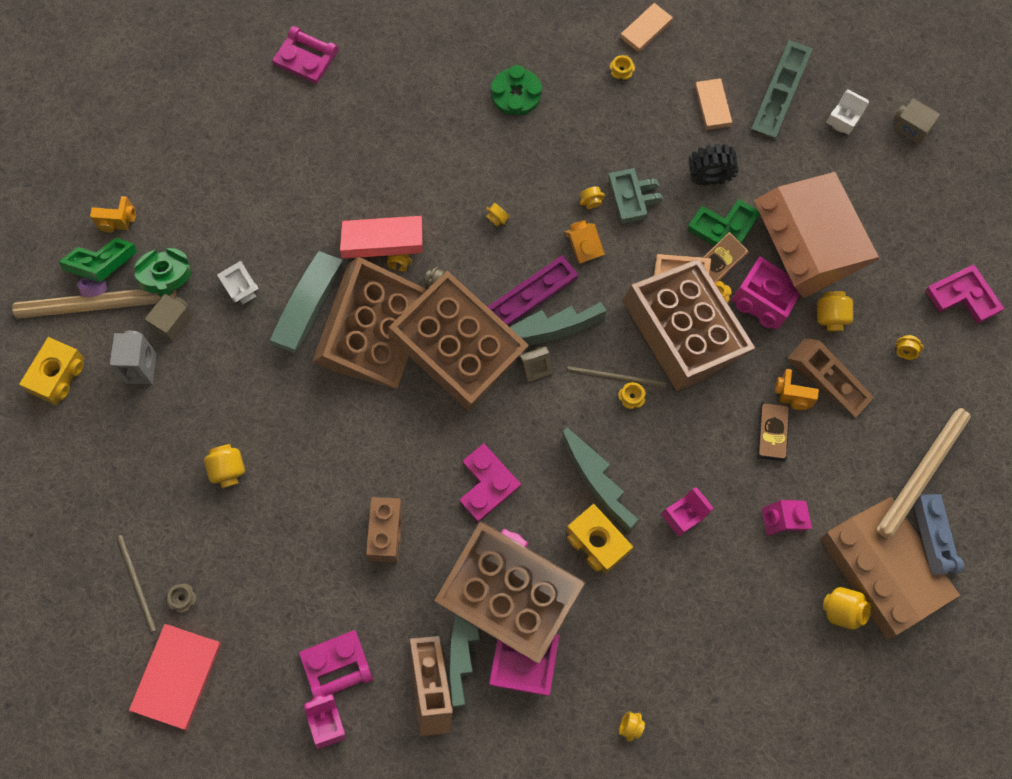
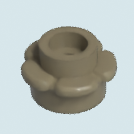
M439 267L433 268L432 271L428 270L425 276V286H428L429 289L446 271L440 270Z
M185 583L173 586L167 595L168 606L172 610L176 609L179 613L188 611L190 606L196 602V594L193 592V588ZM183 595L184 600L180 601L179 597Z

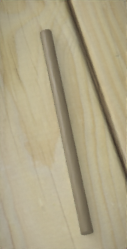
M567 367L568 372L659 387L666 386V382Z
M120 535L117 537L148 627L150 632L156 630L123 536Z

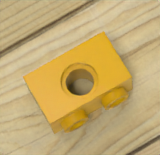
M48 337L19 385L28 393L57 406L60 399L63 400L67 397L70 391L69 384L73 377L78 376L82 372L85 358L77 349ZM60 369L57 375L51 377L53 371Z
M595 504L591 505L567 527V533L569 534L567 540L576 550L582 548L589 556L586 561L596 572L601 570L606 575L628 556L633 549L628 540ZM592 536H600L604 539L605 545L599 548L594 547L589 539Z

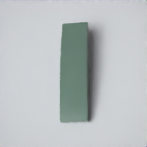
M790 40L788 41L751 130L776 139L812 53V48Z
M318 251L286 305L271 336L270 344L293 353L297 351L317 321L319 309L327 299L331 291V284L343 266L342 259Z
M601 302L579 314L570 306L550 318H547L543 310L510 328L530 346L554 341L583 331L604 321L607 310Z
M566 428L563 431L562 439L574 466L588 489L606 512L629 534L636 526L638 518L619 503L624 491L605 476L610 464L570 429Z
M455 614L450 655V680L454 709L466 707L461 677L473 675L468 645L480 643L478 627Z

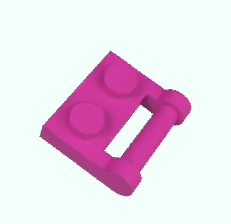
M292 26L288 32L287 39L272 62L273 65L318 84L338 53L339 46L331 42L327 44L302 33L300 28ZM298 41L325 54L321 58L294 45Z
M356 630L299 652L314 698L334 694L363 681L365 684L374 681ZM358 663L360 670L324 685L320 684V677Z

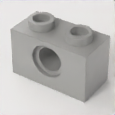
M125 331L124 334L114 333L110 359L112 369L125 384H153L157 353L144 335L137 331Z

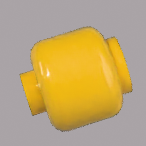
M843 291L825 292L824 297L817 300L818 324L827 326L828 332L844 331V326L850 325L853 322V299L846 296V292Z
M227 444L208 450L209 455L205 457L204 464L209 481L213 484L221 483L222 488L238 484L237 478L245 473L239 449L231 448V445Z
M838 587L831 594L826 595L823 602V610L826 611L827 619L831 624L856 630L868 622L871 604L867 602V598L863 593Z

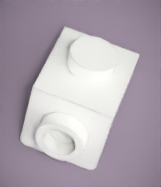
M846 90L826 123L830 124L835 130L849 135L862 117L869 101L850 90Z
M241 261L217 274L234 303L240 300L243 305L256 297L254 291L259 288Z

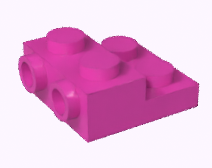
M759 256L731 301L736 304L739 311L751 313L759 318L760 323L764 327H773L778 330L790 314L800 293L794 287L789 274Z
M556 634L539 664L497 639L489 686L549 697L560 635Z

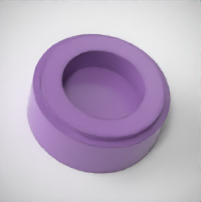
M82 278L77 284L79 293L83 297L98 296L107 290L105 280L97 282Z

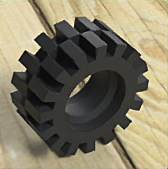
M715 144V147H711V145H706V149L700 147L698 152L693 151L692 156H689L691 179L697 185L702 183L703 185L725 184V180L731 181L732 177H736L737 173H739L736 151L732 146L729 147L724 144L721 147L720 144Z

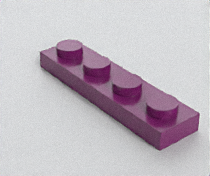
M561 255L487 307L510 327L578 280L579 274Z

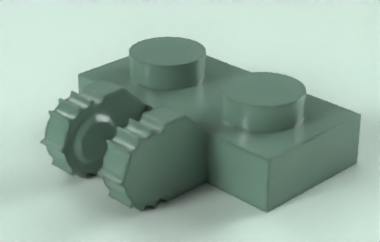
M635 168L609 173L608 180L621 224L647 219L648 213L645 206L659 204L663 201L661 193L642 195L641 192L657 189L659 183L654 178L638 181Z

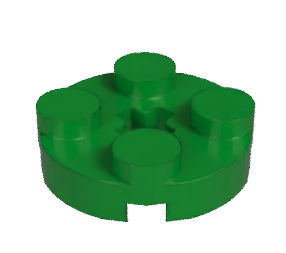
M514 65L510 69L499 73L491 84L492 101L495 107L505 114L526 115L539 105L542 85L534 73L520 65ZM512 88H521L522 95H511Z
M165 248L166 252L157 253V250H152L139 258L135 264V277L141 289L149 293H157L160 297L164 294L170 296L173 290L181 287L192 276L186 255L178 249Z

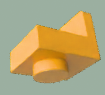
M121 196L119 209L92 207L90 218L96 227L104 232L111 233L114 232V229L129 230L130 222L135 221L136 210L128 197Z
M583 220L571 224V229L565 231V235L570 239L579 264L605 255L595 224H586V221Z
M786 369L783 376L777 378L775 393L780 394L779 403L789 404L793 409L801 411L813 408L818 400L819 389L791 385L792 370Z

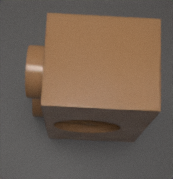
M371 497L366 550L369 561L399 562L403 504L399 498Z

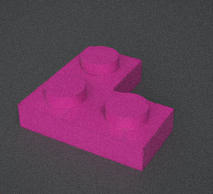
M974 264L928 286L925 290L939 313L963 302L977 324L1000 314L1004 310V307Z
M484 443L463 460V464L480 483L459 499V502L479 523L521 487V483Z

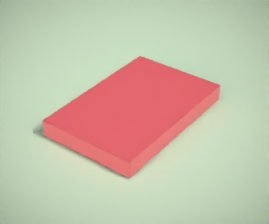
M422 216L342 221L341 258L423 253Z
M164 624L129 711L187 730L222 643Z

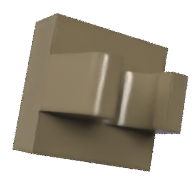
M539 346L535 347L536 350L528 353L524 351L520 355L527 382L554 374L550 353L546 346L542 348Z

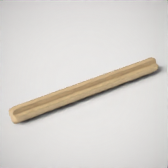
M143 289L102 293L94 297L72 296L16 302L12 305V312L19 319L157 304L162 297L158 296L157 293H149ZM173 290V293L170 295L174 299L177 296L176 290Z
M959 408L953 413L877 527L878 534L886 539L895 534L970 420V413L966 412L963 408Z

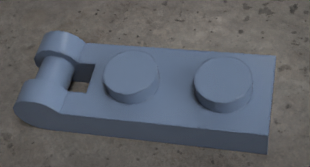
M941 494L920 495L914 503V509L931 572L935 575L962 573L964 562L957 556Z

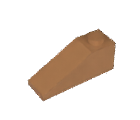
M804 338L786 358L802 375L854 418L874 398L820 340Z
M439 636L410 639L419 735L427 736L450 733L453 712Z

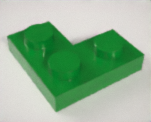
M740 199L737 200L726 218L701 206L688 225L687 231L713 246L717 245L730 232L742 244L761 214L759 210Z
M114 238L98 252L77 247L61 259L59 264L63 271L101 282L108 278L114 270L125 264L128 259L137 253L134 243Z

